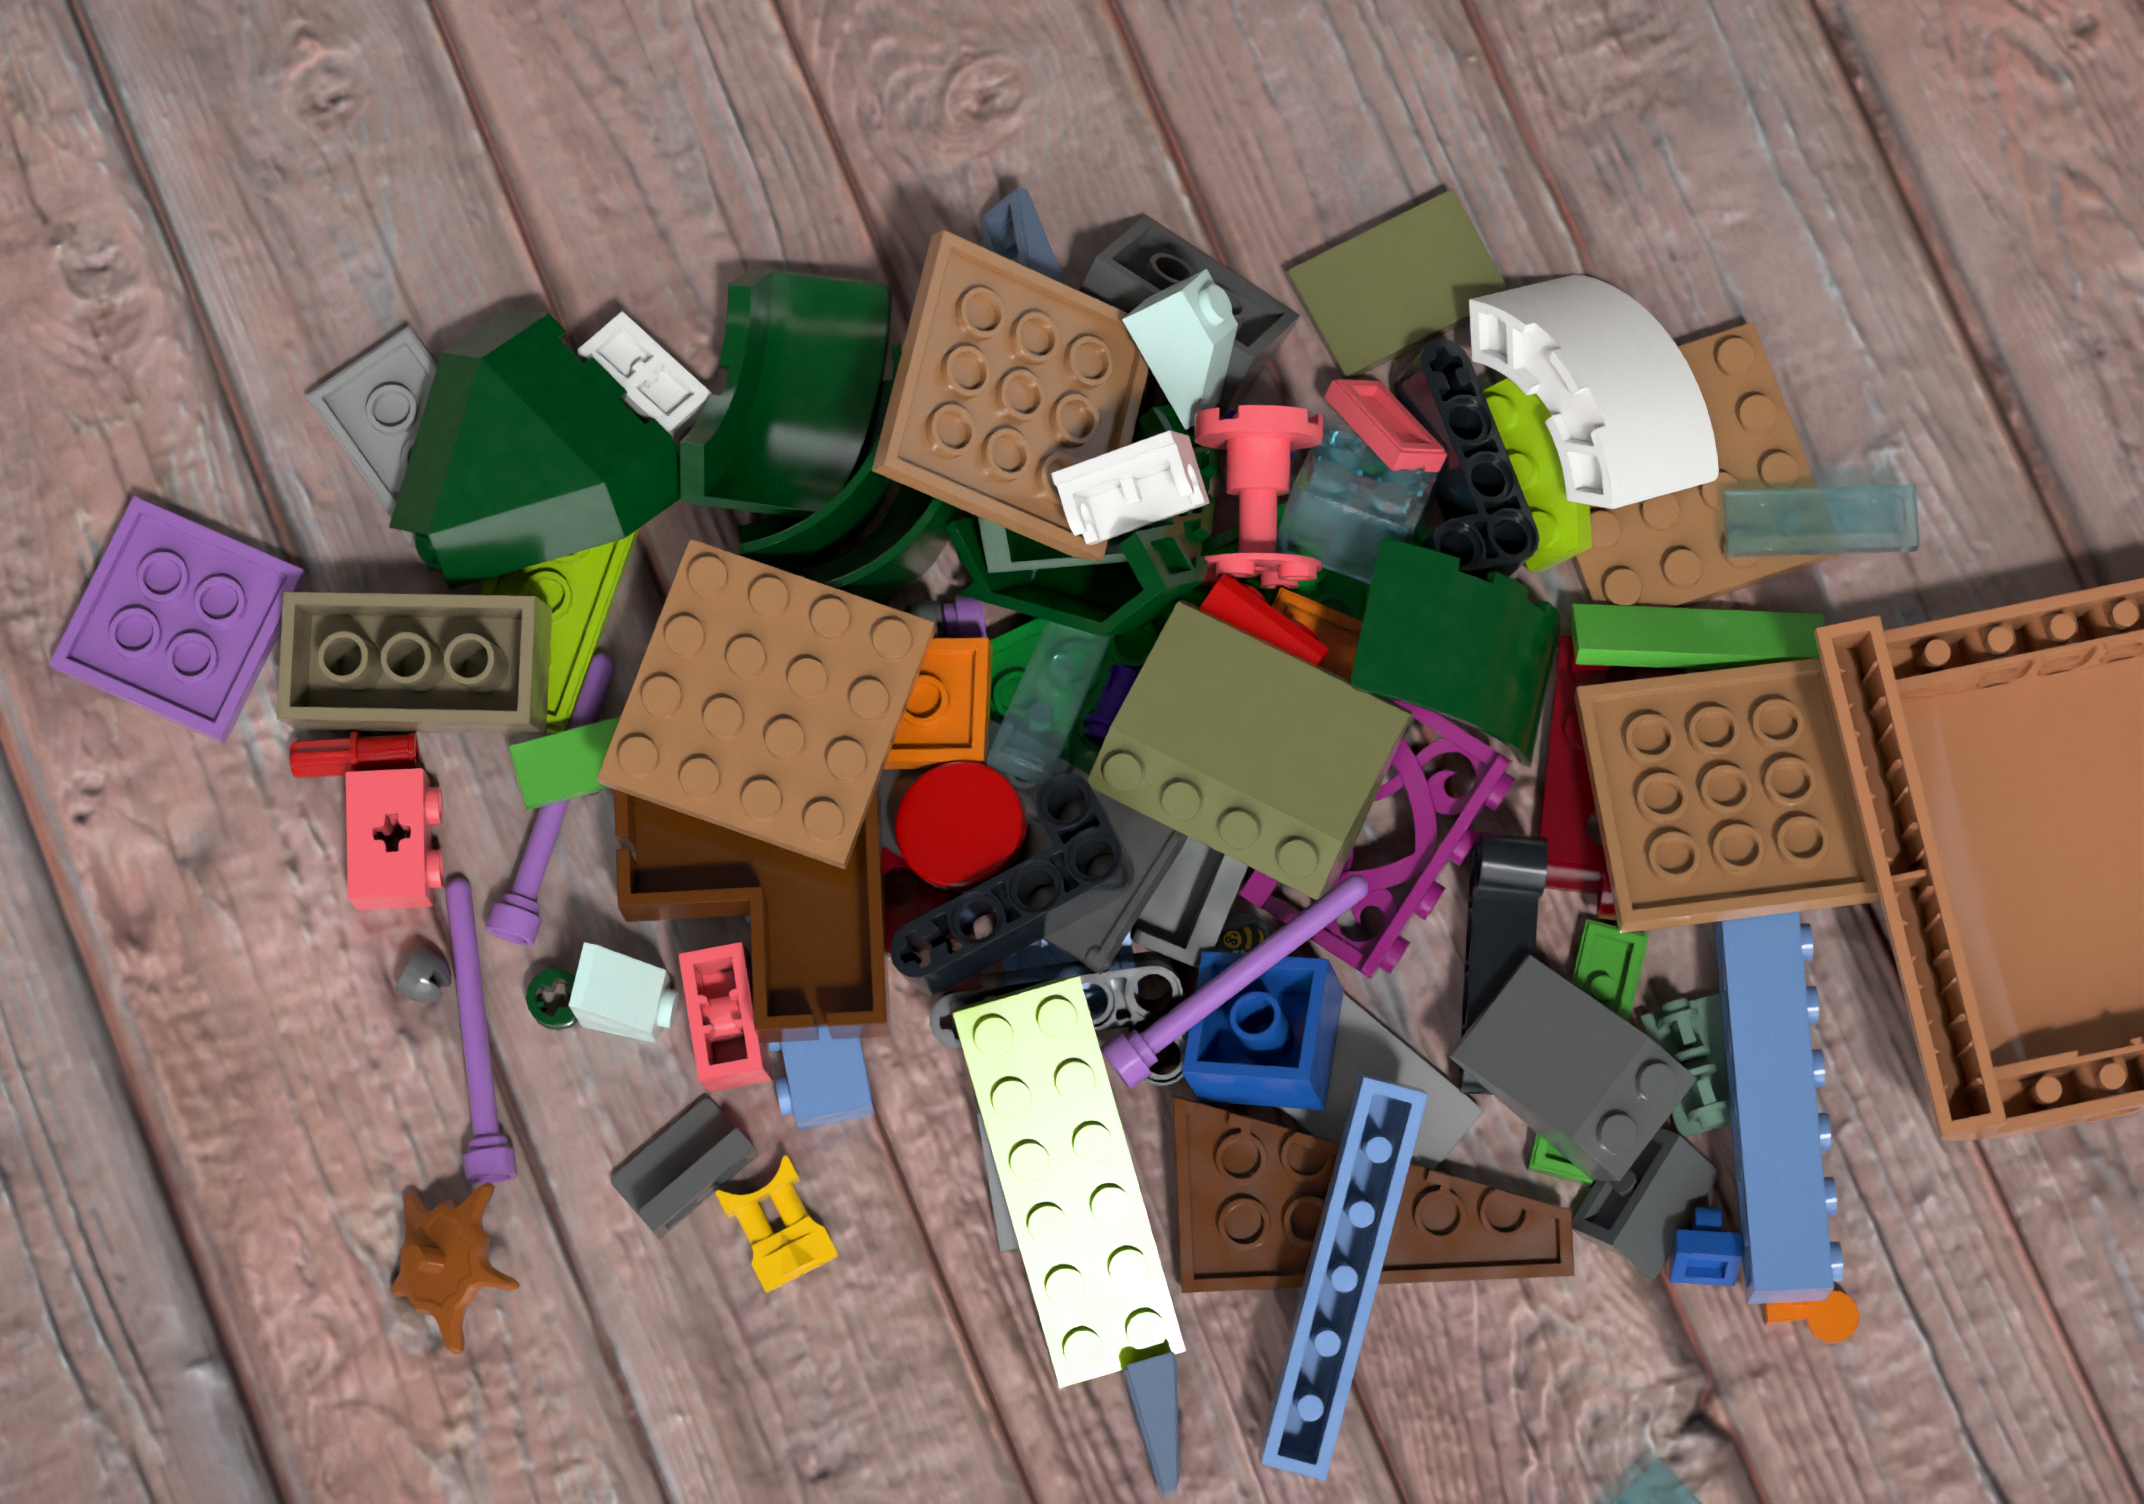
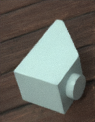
M1207 269L1148 297L1122 319L1185 430L1195 425V414L1197 412L1214 408L1220 402L1238 326L1232 314L1229 297L1220 286L1215 284Z
M584 942L569 1007L583 1028L657 1043L661 1027L670 1029L673 1025L679 991L670 989L672 981L665 969L607 948Z

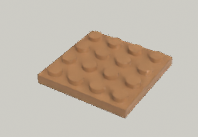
M946 230L932 235L872 471L1072 557L1096 562L1103 560L1108 540L1088 545L1084 540L1083 534L1074 536L1068 524L1057 486L1054 485L1051 473L1131 445L1149 366L1122 320L1129 313Z
M1754 322L1677 346L1698 383L1708 410L1718 455V477L1715 481L1615 509L1590 505L1592 548L1572 557L1589 604L1686 608L1837 558L1841 553L1840 545Z
M689 539L597 780L599 784L846 870L936 630L935 622Z
M1820 658L1576 687L1574 700L1619 933L1877 902L1879 893Z

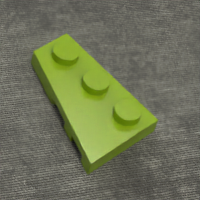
M1509 378L1483 390L1538 529L1540 539L1538 549L1525 563L1529 572L1542 573L1592 548L1590 505L1567 501L1561 461L1552 435L1545 423L1552 415L1536 393L1526 395Z

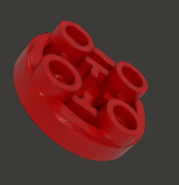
M972 761L944 763L922 774L909 787L902 798L895 823L897 844L902 857L910 868L930 885L952 892H967L1010 869L1022 851L1027 830L1025 805L1013 786L993 768Z

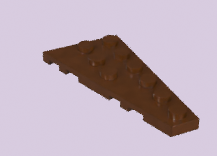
M1173 1095L1181 1292L1302 1288L1340 1142ZM1410 1163L1378 1284L1574 1276L1572 1210Z

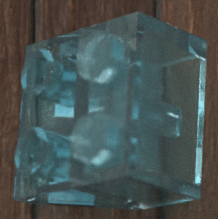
M1323 428L1322 444L1310 448L1292 486L1277 534V551L1284 554L1318 559L1322 561L1323 568L1371 584L1381 537L1413 545L1439 472H1424L1425 466H1419L1416 470L1398 469L1397 471H1391L1357 435L1345 431L1333 432Z

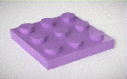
M133 496L49 665L57 672L225 745L281 632L283 592H300L308 575L304 569Z

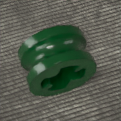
M552 968L542 971L532 979L527 988L526 1002L528 1010L538 1024L549 1030L561 1031L571 1028L578 1023L570 1008L559 1007L555 1016L544 1013L548 1009L545 1002H539L543 991L554 992L558 984L568 986L565 993L570 998L575 981L573 974L563 969Z

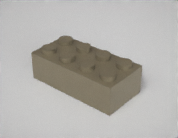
M283 592L276 719L299 730L546 734L552 608L536 596Z

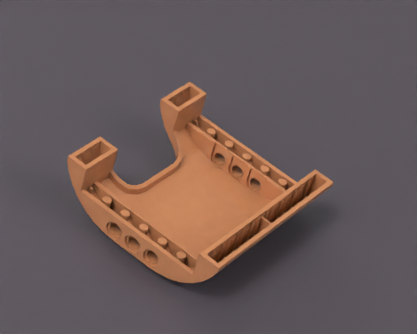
M2144 578L1883 631L1880 615L1816 628L1814 635L1939 1138L1947 1141H1969L2009 1137L2144 1112Z

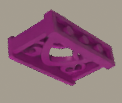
M1392 699L1388 700L1412 711V717L1445 737L1428 745L1416 756L1402 737L1388 768L1389 770L1394 763L1399 773L1390 781L1380 786L1374 800L1385 799L1405 785L1414 817L1415 853L1385 866L1368 870L1350 871L1354 854L1353 847L1337 885L1351 875L1364 877L1368 883V893L1362 900L1351 907L1353 916L1361 924L1360 916L1362 910L1367 906H1376L1383 912L1384 920L1382 927L1374 938L1358 942L1348 939L1342 933L1336 918L1310 938V940L1370 979L1375 977L1380 968L1388 974L1392 973L1411 943L1401 936L1415 914L1424 920L1429 916L1446 889L1436 882L1449 860L1459 866L1463 863L1480 835L1478 831L1471 827L1484 806L1496 811L1516 780L1506 773L1513 761L1438 713ZM1458 752L1471 760L1475 769V782L1470 791L1463 797L1452 798L1445 791V781L1453 774H1457L1456 772L1440 771L1431 776L1427 781L1422 768L1440 754ZM1436 811L1446 815L1461 814L1438 849ZM1257 870L1253 872L1239 894L1285 924L1301 913L1275 895L1282 885L1281 882ZM1421 875L1399 909L1396 899L1386 888L1396 886Z

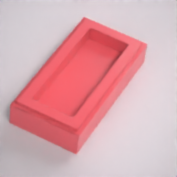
M1332 380L1324 399L1391 471H1440L1448 455L1445 449L1381 381Z

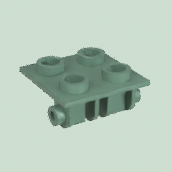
M1719 993L1689 1002L1687 998L1674 1000L1662 1005V1010L1641 1015L1640 1019L1645 1034L1697 1078L1671 1113L1678 1135L1686 1138L1730 1125Z

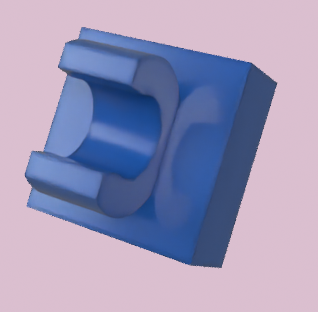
M1695 1207L1694 1223L1691 1222L1690 1230L1677 1229L1669 1258L1670 1283L1735 1286L1743 1259V1233L1721 1232V1208Z

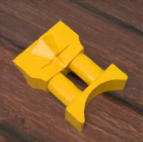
M786 1155L782 1157L779 1170L773 1180L761 1190L745 1195L730 1194L721 1190H717L715 1193L728 1219L736 1215L753 1250L751 1265L766 1294L839 1256L825 1227L814 1222L805 1209L794 1187L795 1184L801 1181L789 1157ZM770 1197L786 1227L774 1234L759 1205L760 1202Z

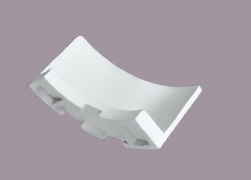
M1571 275L1469 299L1472 362L1484 364L1499 371L1513 381L1526 395L1536 393L1552 415L1545 423L1552 435L1561 461L1567 501L1615 509L1709 483L1717 479L1719 467L1715 438L1708 410L1698 383L1686 359L1670 335L1642 305L1628 294L1598 279L1583 275Z

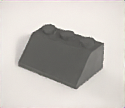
M1145 215L1096 256L1079 291L1122 311H1133L1148 297L1207 269L1215 284L1220 286L1229 297L1232 314L1238 323L1220 402L1214 407H1219V415L1223 417L1248 393L1296 325L1300 315ZM1149 368L1148 374L1153 375L1151 369Z

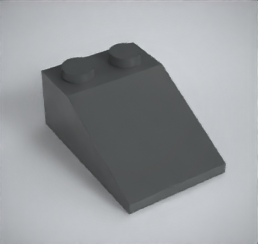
M1525 955L1448 1055L1586 1176L1596 1181H1620L1697 1080L1694 1075L1649 1036L1531 955Z

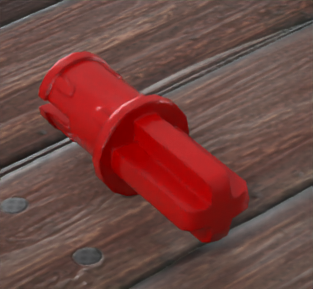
M351 731L348 738L296 740L291 743L289 760L291 771L294 777L300 779L346 776V772L416 769L419 768L417 733L360 737L359 731Z

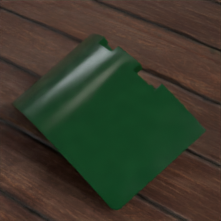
M751 267L728 284L727 317L719 365L722 369H728L729 373L722 395H709L694 427L680 441L681 502L807 519L823 508L845 488L854 477L863 456L879 402L887 359L892 309V290L888 284Z
M901 342L891 343L892 379L885 380L882 383L879 402L866 448L851 481L829 503L807 519L773 515L755 523L738 526L740 545L737 546L738 555L802 577L803 568L824 563L826 558L837 552L852 537L855 536L857 538L870 523L885 501V495L892 482V479L873 472L872 467L902 353Z
M901 484L900 491L891 509L869 536L848 552L832 560L803 568V577L888 606V602L903 592L918 577L922 578L937 560L949 541V534L945 527L950 522L957 520L961 509Z
M1381 537L1350 679L1352 688L1359 692L1417 706L1474 727L1512 749L1518 755L1522 766L1531 767L1561 624L1558 611L1548 601H1538V604L1530 603L1527 601L1529 591L1527 586L1498 572H1489L1486 581L1458 571L1460 558Z

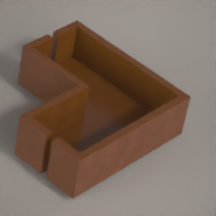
M880 780L846 870L614 789L615 835L622 848L616 849L618 909L626 922L750 915L754 1029L760 1043L819 1040V1027H828L832 1039L891 1036ZM631 852H636V861Z

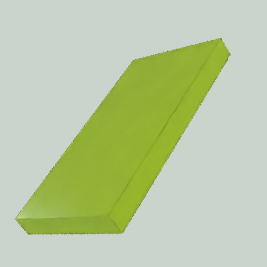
M640 528L624 539L485 580L480 595L536 596L552 608L546 731L556 734L567 731L590 661L597 653Z

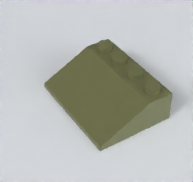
M1181 599L1175 605L1110 726L1087 783L1092 789L1318 900L1337 885L1413 712L1384 697L1356 691L1352 688L1349 680Z

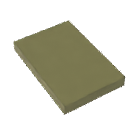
M1453 189L1287 270V279L1342 379L1352 380L1470 321L1469 299L1509 290Z

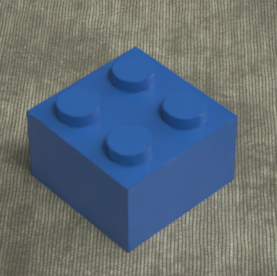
M1202 951L1195 992L1245 954ZM1285 957L1189 1029L1182 1074L1199 1101L1325 1110L1344 989L1329 959Z

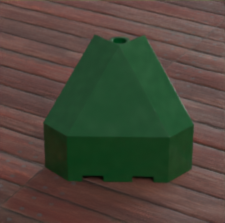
M508 308L441 353L389 528L415 534V547L419 556L427 564L429 570L443 572L449 590L624 539L681 499L680 458L672 436L654 418L644 424L622 402L627 395V391L593 357L583 363L561 341L565 336L566 330L549 313Z
M1171 404L1152 407L1137 420L1144 436L1147 439L1169 430L1189 436L1209 504L1147 525L1145 530L1133 533L1119 545L1128 562L988 573L978 516L954 520L945 529L957 549L960 561L968 569L974 580L971 585L958 595L1102 637L1145 627L1206 579L1208 561L1201 557L1203 540L1211 535L1215 498L1208 493L1210 479L1219 472L1220 452L1218 449L1204 447L1195 443V425L1185 430Z

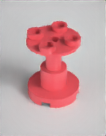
M1278 405L1238 406V413L1233 415V419L1219 420V407L1197 412L1195 414L1194 441L1204 447L1226 450V493L1239 496L1238 553L1204 556L1203 558L1208 561L1206 579L1200 585L1215 586L1224 573L1236 581L1237 578L1260 577V587L1265 589H1280V587L1294 589L1298 588V581L1317 579V572L1322 570V561L1301 555L1277 553V496L1290 493L1291 451L1312 448L1322 444L1323 415L1317 413L1308 418V409Z

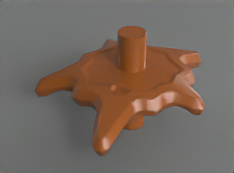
M490 1182L479 1186L460 1206H457L450 1199L442 1202L434 1209H428L418 1191L411 1190L404 1196L406 1237L400 1248V1272L391 1287V1292L397 1298L408 1297L411 1305L419 1314L432 1315L438 1323L446 1348L454 1355L460 1354L464 1350L463 1320L467 1307L475 1300L478 1291L483 1287H494L510 1291L520 1286L514 1278L492 1267L488 1258L491 1237L483 1229L482 1218L486 1205L495 1189Z

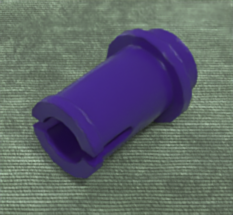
M1114 664L1110 666L1109 675L1093 712L1085 714L1082 720L1083 725L1086 727L1083 737L1100 748L1139 674L1138 671L1123 665L1117 667Z

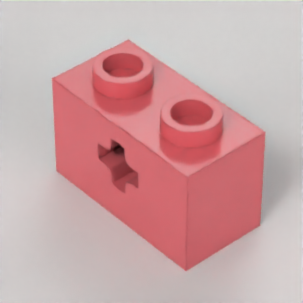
M423 768L346 772L347 893L349 901L357 910L434 907L433 888H443L444 886L443 853L441 849L433 850L432 825H442L443 822L442 792L440 787H431V781ZM394 827H402L409 838L400 840L398 851L391 852L383 840L393 838Z
M743 942L679 953L698 1081L709 1093L773 1081L767 1043H760L754 1029L752 955Z

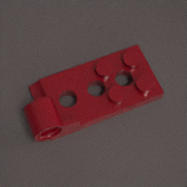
M1561 635L1558 641L1538 837H1547L1548 862L1544 889L1597 895V918L1617 920L1603 846L1594 843L1586 831L1587 821L1597 814L1574 700L1576 687L1685 674V669L1575 664L1572 636Z

